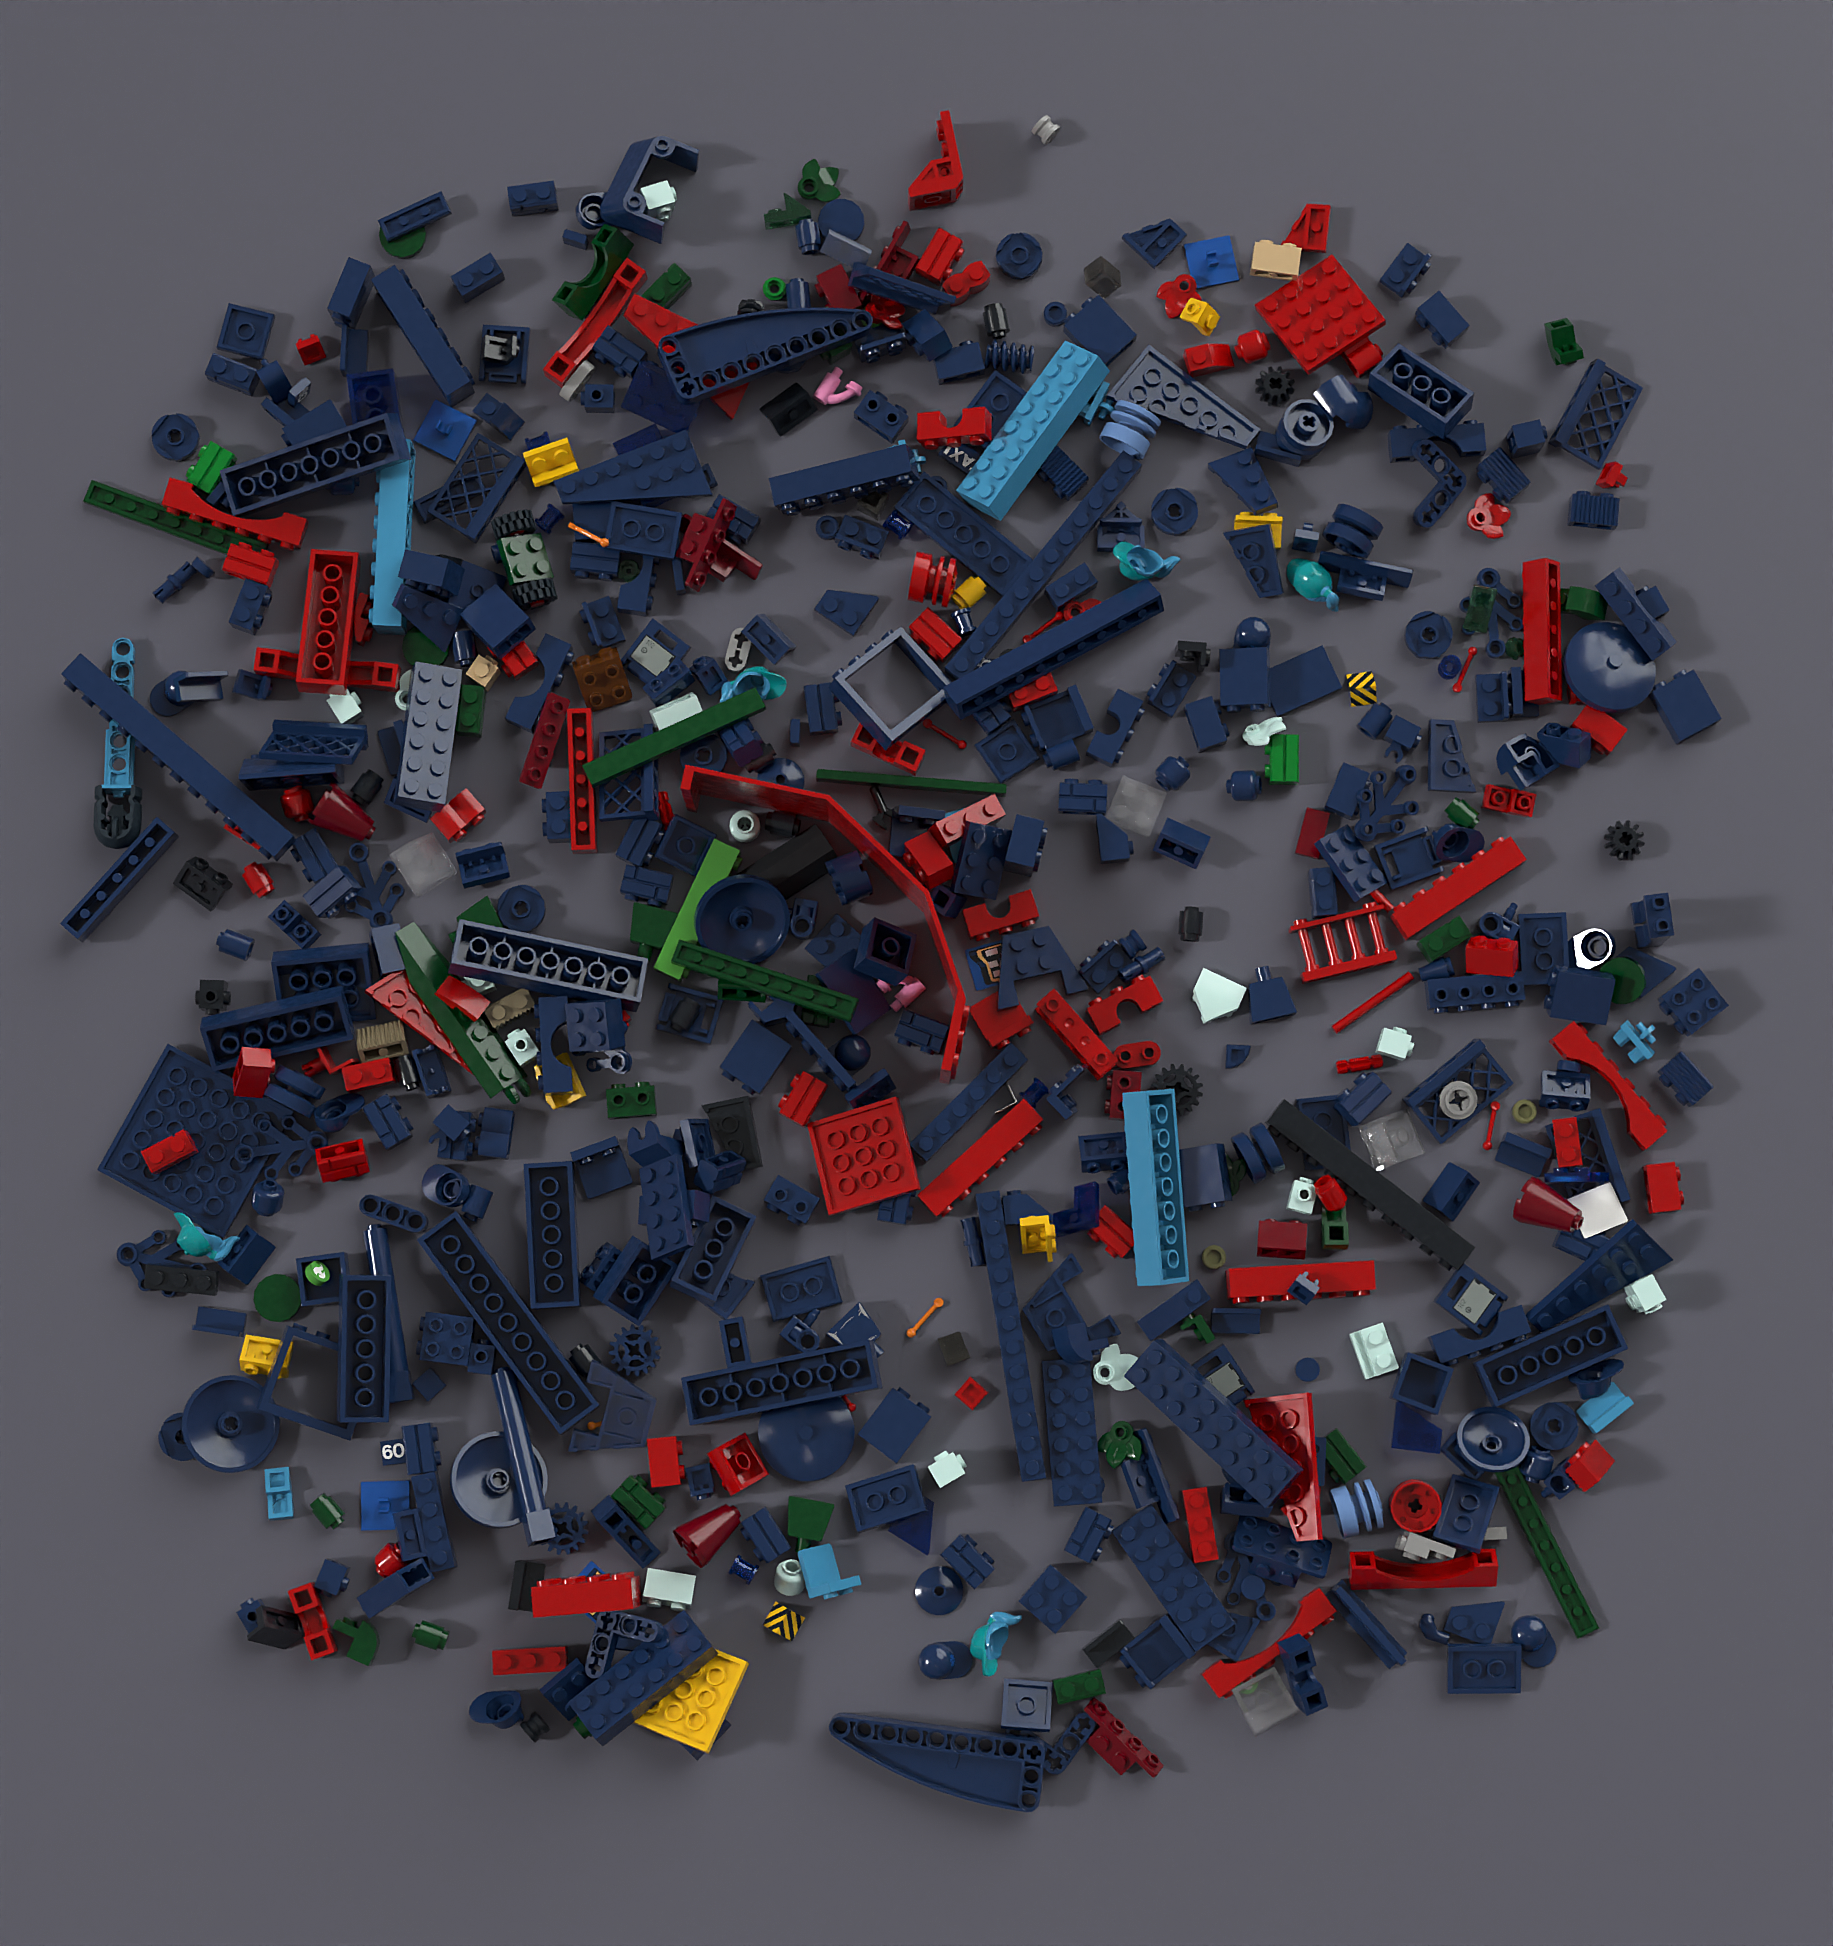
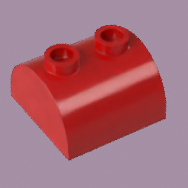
M746 1433L707 1453L711 1467L717 1471L722 1480L723 1488L731 1496L769 1475Z

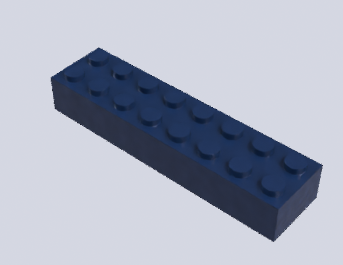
M385 413L222 469L220 474L233 516H247L411 460L399 415L397 413Z
M459 919L448 973L555 996H567L569 999L579 1001L621 998L622 1010L637 1012L641 1002L648 958Z
M1162 1338L1154 1340L1124 1375L1129 1382L1263 1507L1269 1508L1273 1506L1304 1471L1302 1467Z
M865 1340L681 1378L690 1426L883 1388L874 1340Z

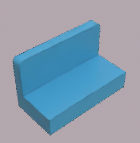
M1611 1382L1606 1393L1587 1400L1576 1409V1413L1590 1431L1595 1434L1632 1406L1634 1402L1629 1396H1624L1617 1385Z

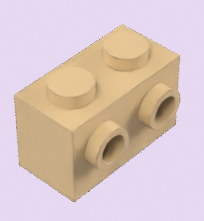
M1269 240L1255 242L1250 275L1287 281L1297 280L1302 248H1298L1292 243L1276 245Z

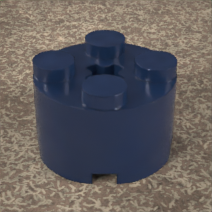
M857 850L825 862L828 873L833 879L831 881L836 895L838 894L842 906L873 894L870 879L862 865L863 862Z

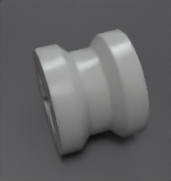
M1045 115L1036 123L1031 132L1034 135H1038L1041 138V142L1046 145L1055 138L1061 127L1058 124H1053L1051 118Z

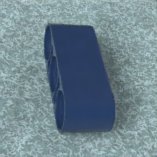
M370 1194L365 1195L360 1200V1210L368 1217L417 1234L423 1233L428 1227V1218L420 1211ZM373 1199L377 1202V1209L370 1213L366 1210V1203ZM398 1208L400 1211L399 1218L394 1221L390 1220L388 1217L389 1210ZM414 1216H421L423 1220L421 1227L417 1229L412 1228L411 1219Z

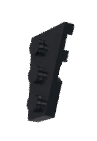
M743 1096L701 1105L711 1120L715 1131L721 1138L726 1151L731 1150L747 1161L744 1170L763 1167L750 1097Z

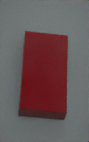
M1309 807L1306 808L1295 854L1318 860L1320 852L1314 844L1324 837L1330 813Z

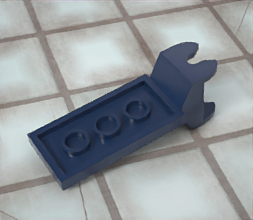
M769 996L773 1003L761 1012L752 1001L748 1003L749 1009L765 1027L787 1022L785 1026L794 1038L798 1036L801 1038L804 1050L810 1056L816 1055L819 1067L826 1074L832 1073L834 1076L832 1078L833 1082L842 1092L845 1089L847 1092H850L856 1086V1081L795 1014L798 1005Z
M647 1121L645 1138L642 1140L641 1133L632 1127L627 1138L629 1156L643 1167L639 1169L650 1255L651 1260L659 1261L694 1247L682 1155L686 1150L685 1144L680 1136L679 1129H675L673 1138L660 1135L659 1128L655 1122Z

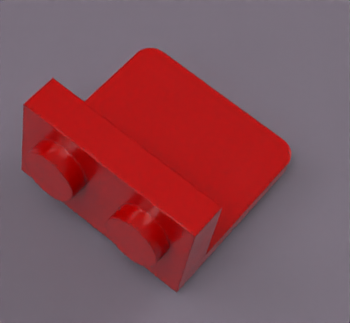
M997 991L972 1005L969 1011L990 1048L994 1049L997 1047L1000 1050L1011 1043L1010 1039L1016 1035L1021 1038L1031 1032L1030 1027L1033 1026L1034 1022L1029 1015L1027 1016L1020 1002L1018 1007L997 1011Z

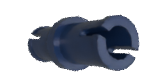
M186 561L173 575L169 574L166 577L167 580L158 589L153 591L152 594L163 604L173 593L183 588L182 585L197 573L196 569Z
M1156 947L1142 957L1137 956L1134 958V962L1117 971L1118 974H1121L1119 978L1126 984L1141 973L1143 975L1148 973L1151 967L1165 960L1164 953L1159 947Z
M975 1217L960 1220L965 1237L963 1243L964 1246H967L971 1267L986 1264L981 1246L983 1240L982 1237L979 1238Z

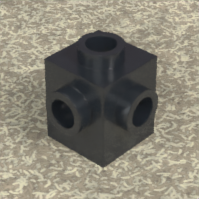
M200 980V990H196L195 1003L199 1005V1009L205 1011V1015L219 1014L220 1011L227 1010V1005L230 1006L231 992L227 991L228 983L224 980Z

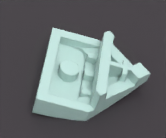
M1203 968L1194 987V995L1192 997L1200 1010L1203 1024L1210 1023L1212 1020L1224 1016L1230 1017L1233 1012L1237 1011L1247 988Z

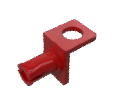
M322 1046L317 1048L319 1057L303 1064L302 1070H306L307 1072L304 1074L310 1078L325 1069L328 1070L329 1074L337 1075L342 1072L341 1068L359 1063V1060L352 1058L336 1067L327 1047Z

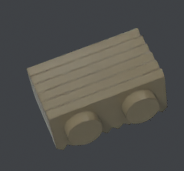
M519 989L488 1005L485 1013L492 1027L499 1031V1028L507 1027L508 1024H512V1021L516 1022V1019L520 1020L521 1017L524 1018L529 1013L533 1014L535 1002L529 990Z
M398 1020V1022L391 1021L379 1026L375 1025L374 1027H365L360 1030L356 1029L355 1031L361 1063L409 1054L407 1036L401 1020Z

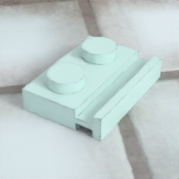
M1383 1322L1349 1334L1365 1380L1399 1368Z

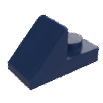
M488 393L485 394L473 410L475 415L510 441L525 423L506 403H500Z

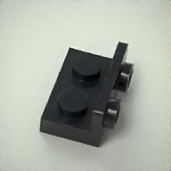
M1178 640L1175 647V657H1180L1181 661L1188 662L1198 658L1197 672H1203L1204 667H1208L1210 663L1211 649H1206V642Z
M196 856L185 862L173 882L175 886L210 912L216 908L225 891L233 885L225 874L217 872L209 866L205 859Z

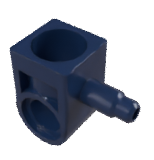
M267 359L261 360L262 368L256 372L273 402L277 403L288 397L289 390L293 387L277 360L269 363Z
M795 898L793 908H789L791 932L797 939L806 940L813 935L819 906L818 901ZM800 921H805L809 924V929L804 933L796 930V925Z
M1511 903L1503 916L1495 912L1485 913L1477 922L1478 933L1491 939L1509 938L1513 940L1520 928V925L1511 921L1518 905ZM1490 919L1495 922L1496 928L1494 931H1489L1485 928V920Z
M814 1308L803 1321L794 1315L779 1335L803 1353L818 1350L820 1346L819 1336L810 1327L817 1319L820 1311ZM805 1335L814 1337L815 1344L812 1348L807 1349L801 1345V1339Z
M1570 1457L1560 1462L1544 1480L1546 1487L1541 1491L1542 1497L1546 1498L1554 1493L1560 1500L1578 1485L1575 1484L1572 1477H1569V1473H1566V1469L1570 1465L1568 1462Z

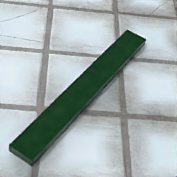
M91 480L83 500L88 505L227 555L231 543L238 545L239 542L252 546L253 551L259 553L261 549H268V544L238 535L228 529L215 528L206 521H203V523L192 521L189 519V515L183 513L180 516L169 514L166 512L167 508H164L162 505Z
M755 687L582 765L592 788L763 712L766 710V706Z
M818 769L816 773L817 782L985 796L995 794L997 797H1006L1007 788L1006 784L827 769Z
M680 939L671 960L672 964L850 1023L859 1003L858 998Z
M1519 1466L1505 1472H1494L1576 1638L1579 1639L1599 1629L1523 1474L1519 1470Z

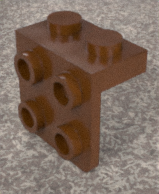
M617 647L603 648L597 654L591 656L582 655L572 662L586 707L591 708L592 712L632 699L633 695Z

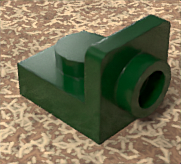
M1192 1313L1181 1320L1183 1322V1325L1179 1327L1181 1331L1192 1324L1196 1326L1193 1332L1200 1342L1204 1340L1208 1344L1216 1339L1201 1314L1195 1316Z

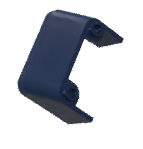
M666 136L641 140L630 145L600 206V215L604 221L659 244L663 242L664 222L643 214L646 209V200L641 194L635 192L650 160L654 156L693 172H697L699 162L698 149Z

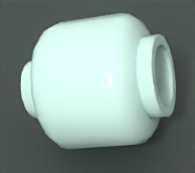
M741 810L732 816L729 827L732 836L736 840L747 843L758 837L761 825L755 813L749 810Z
M797 1560L783 1561L776 1568L774 1586L781 1594L794 1596L800 1594L805 1588L803 1572Z

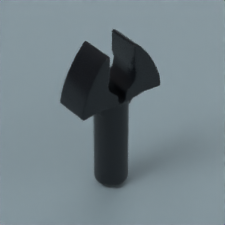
M872 786L869 791L878 809L877 816L872 817V819L879 827L887 830L883 818L884 814L892 819V810L887 808L878 786Z

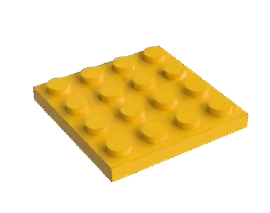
M716 1649L719 1653L717 1656L633 1723L709 1754L749 1663Z

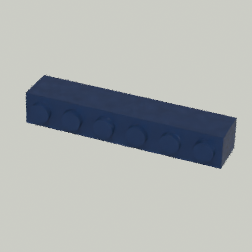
M156 817L60 924L83 943L179 836Z
M1010 1043L910 1143L911 1149L927 1163L1006 1084V1081L1008 1082L1027 1063L1028 1059Z

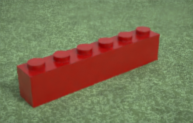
M1542 558L1523 562L1522 622L1524 626L1523 692L1526 702L1537 705L1562 701L1560 562L1549 558Z
M591 708L567 709L571 851L573 854L597 853L595 787L592 788L582 765L594 760L593 712Z
M1502 836L1491 843L1493 848L1486 853L1483 849L1471 857L1472 862L1466 866L1462 862L1451 870L1453 872L1451 876L1445 878L1443 875L1432 882L1433 888L1425 891L1423 888L1412 896L1414 900L1407 905L1403 901L1392 909L1394 913L1390 916V919L1405 941L1523 864L1527 859L1512 837L1504 839Z
M1025 1099L1021 1100L925 1187L917 1197L936 1218L940 1214L945 1217L954 1208L951 1205L958 1198L960 1201L965 1199L972 1192L969 1188L975 1182L980 1185L990 1176L987 1172L993 1166L998 1169L1007 1160L1005 1155L1011 1150L1014 1153L1025 1144L1023 1139L1028 1134L1033 1137L1043 1128L1040 1125L1043 1122V1118Z

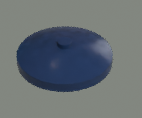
M1597 622L1587 625L1572 637L1564 651L1563 671L1569 687L1582 702L1596 710L1607 713L1629 711L1641 704L1654 686L1656 678L1655 662L1650 659L1625 626L1611 622Z
M748 874L730 876L711 886L701 897L694 916L696 936L702 947L752 964L767 959L779 949L788 934L790 925L789 908L781 891L770 881Z
M227 1375L211 1379L193 1392L183 1410L181 1431L187 1449L199 1463L214 1471L235 1473L256 1466L269 1455L278 1438L280 1419L277 1415L256 1408L264 1388L263 1386L243 1376ZM271 1396L269 1402L275 1404V1402H274V1400H273V1398H272V1396Z
M840 1397L763 1412L758 1426L759 1445L767 1462L783 1476L798 1481L820 1480L836 1472L849 1457L855 1438L852 1415Z
M504 1431L488 1432L473 1438L460 1450L451 1468L450 1486L457 1506L469 1519L485 1527L503 1529L521 1524L523 1513ZM532 1445L545 1497L548 1485L547 1469L540 1453Z

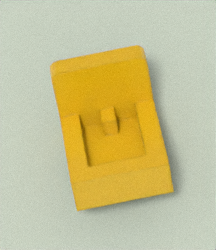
M1190 298L1180 318L1192 323L1202 335L1210 337L1220 316L1209 303Z

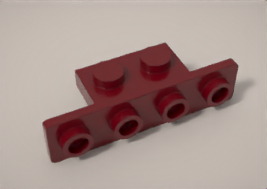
M904 220L901 226L898 225L895 228L892 242L889 246L886 245L881 253V261L878 266L875 265L873 268L908 280L920 259L918 256L901 248L911 231L907 221ZM860 290L858 297L862 303V308H864L870 302L872 294Z
M722 499L714 519L697 513L693 514L675 555L679 559L693 563L685 585L696 592H699L705 584L708 571L716 559V553L725 539L730 522L735 517L737 506L727 499Z
M686 513L682 516L680 531L684 534L692 519ZM724 539L708 573L724 583L735 568H737L753 580H756L763 565L757 559L749 556L736 545Z
M554 693L547 694L519 782L536 789L542 788L553 758L557 740L561 734V728L570 704L569 699Z
M1093 1697L1084 1708V1711L1100 1727L1086 1742L1118 1774L1122 1775L1137 1762L1152 1778H1155L1164 1766L1160 1759L1151 1753L1143 1745L1142 1741L1125 1727L1121 1720L1116 1719L1108 1711L1105 1704Z

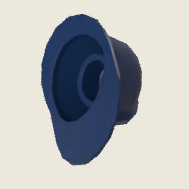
M1449 823L1442 826L1438 831L1433 830L1432 832L1436 855L1442 860L1468 862L1472 860L1471 857L1484 848V836L1475 829Z
M1619 1359L1604 1360L1570 1374L1568 1379L1570 1382L1576 1383L1581 1399L1587 1400L1599 1397L1608 1391L1611 1385V1377L1624 1368V1363Z
M491 1691L479 1695L470 1705V1718L477 1723L493 1724L500 1729L510 1728L517 1722L524 1720L521 1708V1695L517 1691Z

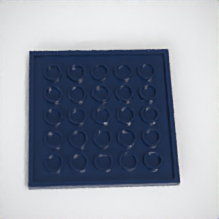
M167 1044L97 1170L174 1212L185 1214L192 1222L225 1239L271 1154L253 1157L250 1163L241 1164L235 1159V1148L242 1143L249 1144L251 1147L278 1143L268 1134L261 1133L257 1128V1123L261 1118H267L271 1121L272 1126L283 1133L285 1129L281 1124V1119L284 1115H293L294 1111L264 1095L263 1098L234 1096L233 1080L231 1077L218 1070L212 1071L211 1066ZM287 1118L284 1121V1124L286 1126L288 1125L291 1118ZM268 1122L260 1124V1128L263 1130L269 1127ZM183 1129L187 1130L199 1153L157 1175L151 1173L141 1151L170 1136L174 1137L175 1133ZM241 1149L239 1155L242 1157L247 1156L248 1150Z

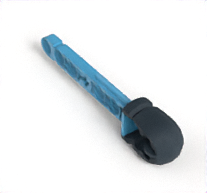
M119 638L112 646L113 665L111 667V679L123 690L128 691V694L134 698L135 671L132 664H135V647L129 639ZM121 644H128L130 651L126 655H119L117 653L118 647ZM120 667H127L129 669V675L126 678L117 677L116 672ZM111 721L109 729L106 730L104 785L95 787L94 798L97 801L94 803L93 826L94 833L100 843L109 848L123 849L129 847L140 834L142 805L140 802L142 801L143 789L134 786L135 739L129 735L125 746L116 747L114 745L115 738L123 735L116 729L118 725ZM124 759L126 767L120 771L113 768L115 760ZM106 795H113L114 798H124V795H130L128 797L130 813L128 814L124 810V805H112V809L107 813V816L111 817L110 823L106 818V808L108 807ZM124 817L126 818L129 825L124 824Z

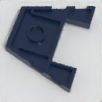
M1049 926L1002 936L997 1011L1019 1006L1014 982L1060 972L1066 996L1088 990L1083 978Z
M1073 1253L1067 1256L1023 1308L1024 1314L1047 1351L1056 1349L1052 1329L1085 1322L1062 1285L1083 1272ZM1111 1315L1090 1327L1086 1325L1089 1341L1121 1334Z
M592 1360L586 1382L610 1388L599 1434L574 1428L568 1451L645 1447L657 1399L601 1363Z

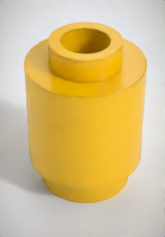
M970 576L954 591L955 594L952 596V600L960 609L971 608L986 594L984 590L986 585L979 577L974 579Z

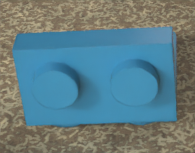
M828 1543L798 1551L799 1563L810 1599L823 1595L825 1600L838 1596V1593L839 1596L853 1592L852 1587L862 1585L859 1575L841 1580L831 1544Z

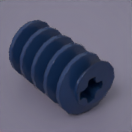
M994 339L991 345H987L984 366L988 368L992 362L994 370H997L999 365L1002 364L1003 371H1007L1009 365H1011L1013 373L1017 371L1018 367L1021 368L1022 374H1025L1028 368H1030L1031 373L1035 351L1034 345H1031L1029 350L1026 351L1025 344H1021L1019 350H1017L1015 342H1012L1010 348H1007L1006 341H1003L1001 346L998 347L997 340Z

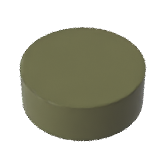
M1526 1099L1516 1102L1512 1108L1514 1120L1521 1124L1530 1123L1537 1114L1535 1104Z
M1211 1245L1203 1251L1201 1258L1207 1268L1215 1270L1224 1265L1226 1254L1220 1246Z

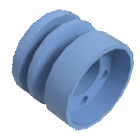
M1118 400L1115 405V411H1112L1110 415L1116 423L1106 422L1099 438L1116 452L1122 453L1124 450L1134 459L1142 460L1150 446L1149 441L1145 437L1154 438L1155 430L1159 428L1161 421L1153 413L1137 404Z
M1370 1479L1363 1480L1364 1492H1362L1358 1482L1353 1483V1495H1350L1346 1486L1329 1490L1332 1509L1343 1539L1359 1535V1523L1361 1522L1367 1532L1372 1531L1371 1520H1373L1376 1529L1384 1528L1382 1504L1378 1492L1373 1487Z

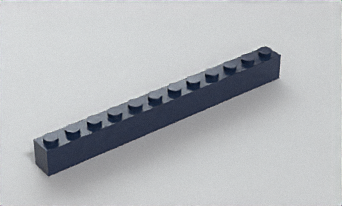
M1124 450L945 666V673L956 681L978 669L1098 524L1100 519H1102L1141 471L1142 464Z
M80 653L61 673L66 680L63 684L73 693L78 690L83 695L81 699L92 708L95 705L101 711L98 714L108 723L114 721L118 725L116 729L124 737L127 738L130 735L135 739L134 745L143 753L149 751L154 756L152 760L159 767L163 768L166 766L170 769L171 773L169 775L179 784L184 781L189 786L187 790L198 799L201 796L207 801L205 806L214 814L219 811L224 816L223 821L230 828L234 829L237 827L241 830L242 834L240 836L249 844L255 842L260 847L258 851L269 860L272 857L278 861L295 843V837L84 655Z
M1000 1191L975 1194L1021 1482L1046 1478Z

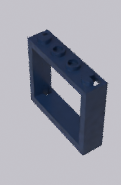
M899 627L894 632L889 630L881 638L882 641L878 645L874 642L865 650V655L854 657L848 663L849 667L843 670L840 668L832 676L834 680L828 687L885 751L947 703L943 687L951 683L948 677L902 627ZM895 643L939 692L890 730L846 680Z
M294 1323L293 1327L286 1325L256 1408L350 1441L357 1422H348L346 1428L269 1402L293 1336L338 1351V1343L329 1340L331 1335L316 1331L315 1335L306 1332L308 1327Z

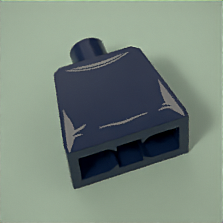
M860 1302L826 1333L839 1345L874 1340L877 1359L885 1352L875 1342L882 1334Z

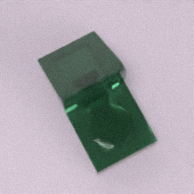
M783 193L786 210L772 209L768 213L763 214L765 228L767 230L799 224L800 220L812 219L811 211L788 194Z
M1473 585L1469 594V603L1463 629L1487 632L1497 589Z

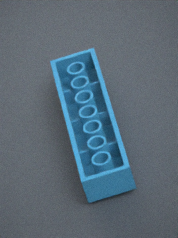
M1066 340L956 489L968 505L999 521L1003 519L1110 372L1098 355Z
M406 439L411 460L376 471V482L379 483L380 489L379 492L375 493V506H378V515H374V529H377V538H373L372 549L376 556V562H372L371 575L374 576L375 585L370 587V599H373V609H369V623H372V627L381 635H406L407 619L392 606V603L401 583L405 585V581L399 578L398 574L405 549L411 550L416 450L411 439Z
M1162 1089L1122 1093L1137 1286L1189 1281L1175 1090Z

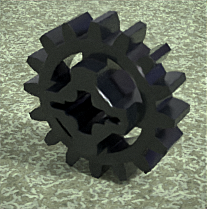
M1171 1064L1170 1071L1163 1067L1161 1069L1163 1075L1156 1074L1155 1078L1158 1080V1083H1152L1151 1087L1156 1088V1090L1170 1089V1087L1173 1088L1176 1084H1179L1180 1089L1184 1092H1180L1178 1096L1175 1095L1176 1111L1179 1112L1180 1116L1184 1115V1109L1192 1112L1191 1104L1198 1106L1199 1102L1196 1100V1097L1203 1096V1093L1198 1091L1203 1086V1083H1196L1199 1075L1192 1076V1068L1185 1071L1184 1064H1181L1179 1069H1176L1174 1064ZM1176 1074L1174 1080L1170 1083L1163 1082L1168 1076ZM1184 1077L1189 1079V1081L1192 1084V1087H1188L1186 1085V1083L1184 1082ZM1182 1098H1191L1186 1104L1178 1106Z

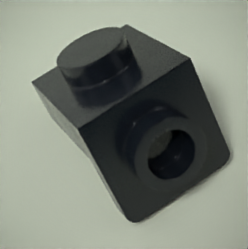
M485 335L482 338L481 360L508 365L517 358L519 353L517 336L512 335L508 339Z

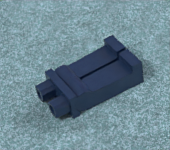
M1668 893L1644 895L1643 900L1640 902L1630 903L1633 925L1644 924L1643 926L1634 927L1637 949L1661 946L1669 937L1674 936Z

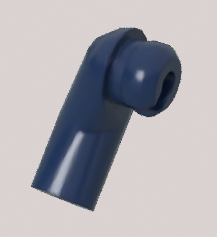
M1423 1614L1419 1621V1627L1424 1637L1428 1640L1447 1645L1450 1633L1437 1630L1433 1622L1435 1618L1432 1614Z

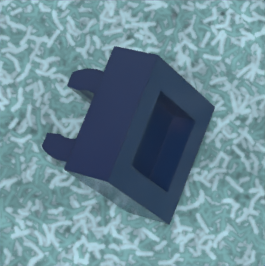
M220 482L206 501L217 510L222 505L230 511L231 508L224 484Z
M1304 522L1303 529H1296L1292 549L1315 553L1319 532L1312 531L1313 524Z
M1307 1271L1302 1275L1299 1274L1287 1290L1288 1293L1305 1305L1311 1301L1320 1289L1317 1286L1319 1284L1318 1279L1312 1283L1306 1278L1308 1275Z

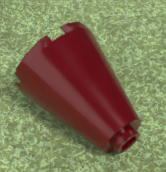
M331 781L329 786L332 787V790H325L312 811V814L315 815L314 819L309 817L307 822L363 841L364 838L369 840L376 829L373 826L375 821L336 783Z
M1531 1177L1522 1187L1521 1191L1524 1192L1521 1200L1517 1198L1513 1210V1218L1520 1223L1570 1233L1581 1228L1584 1221L1582 1211L1541 1179Z
M724 1504L676 1527L673 1530V1535L680 1547L684 1546L688 1552L686 1555L699 1568H703L739 1526L741 1514L734 1505Z

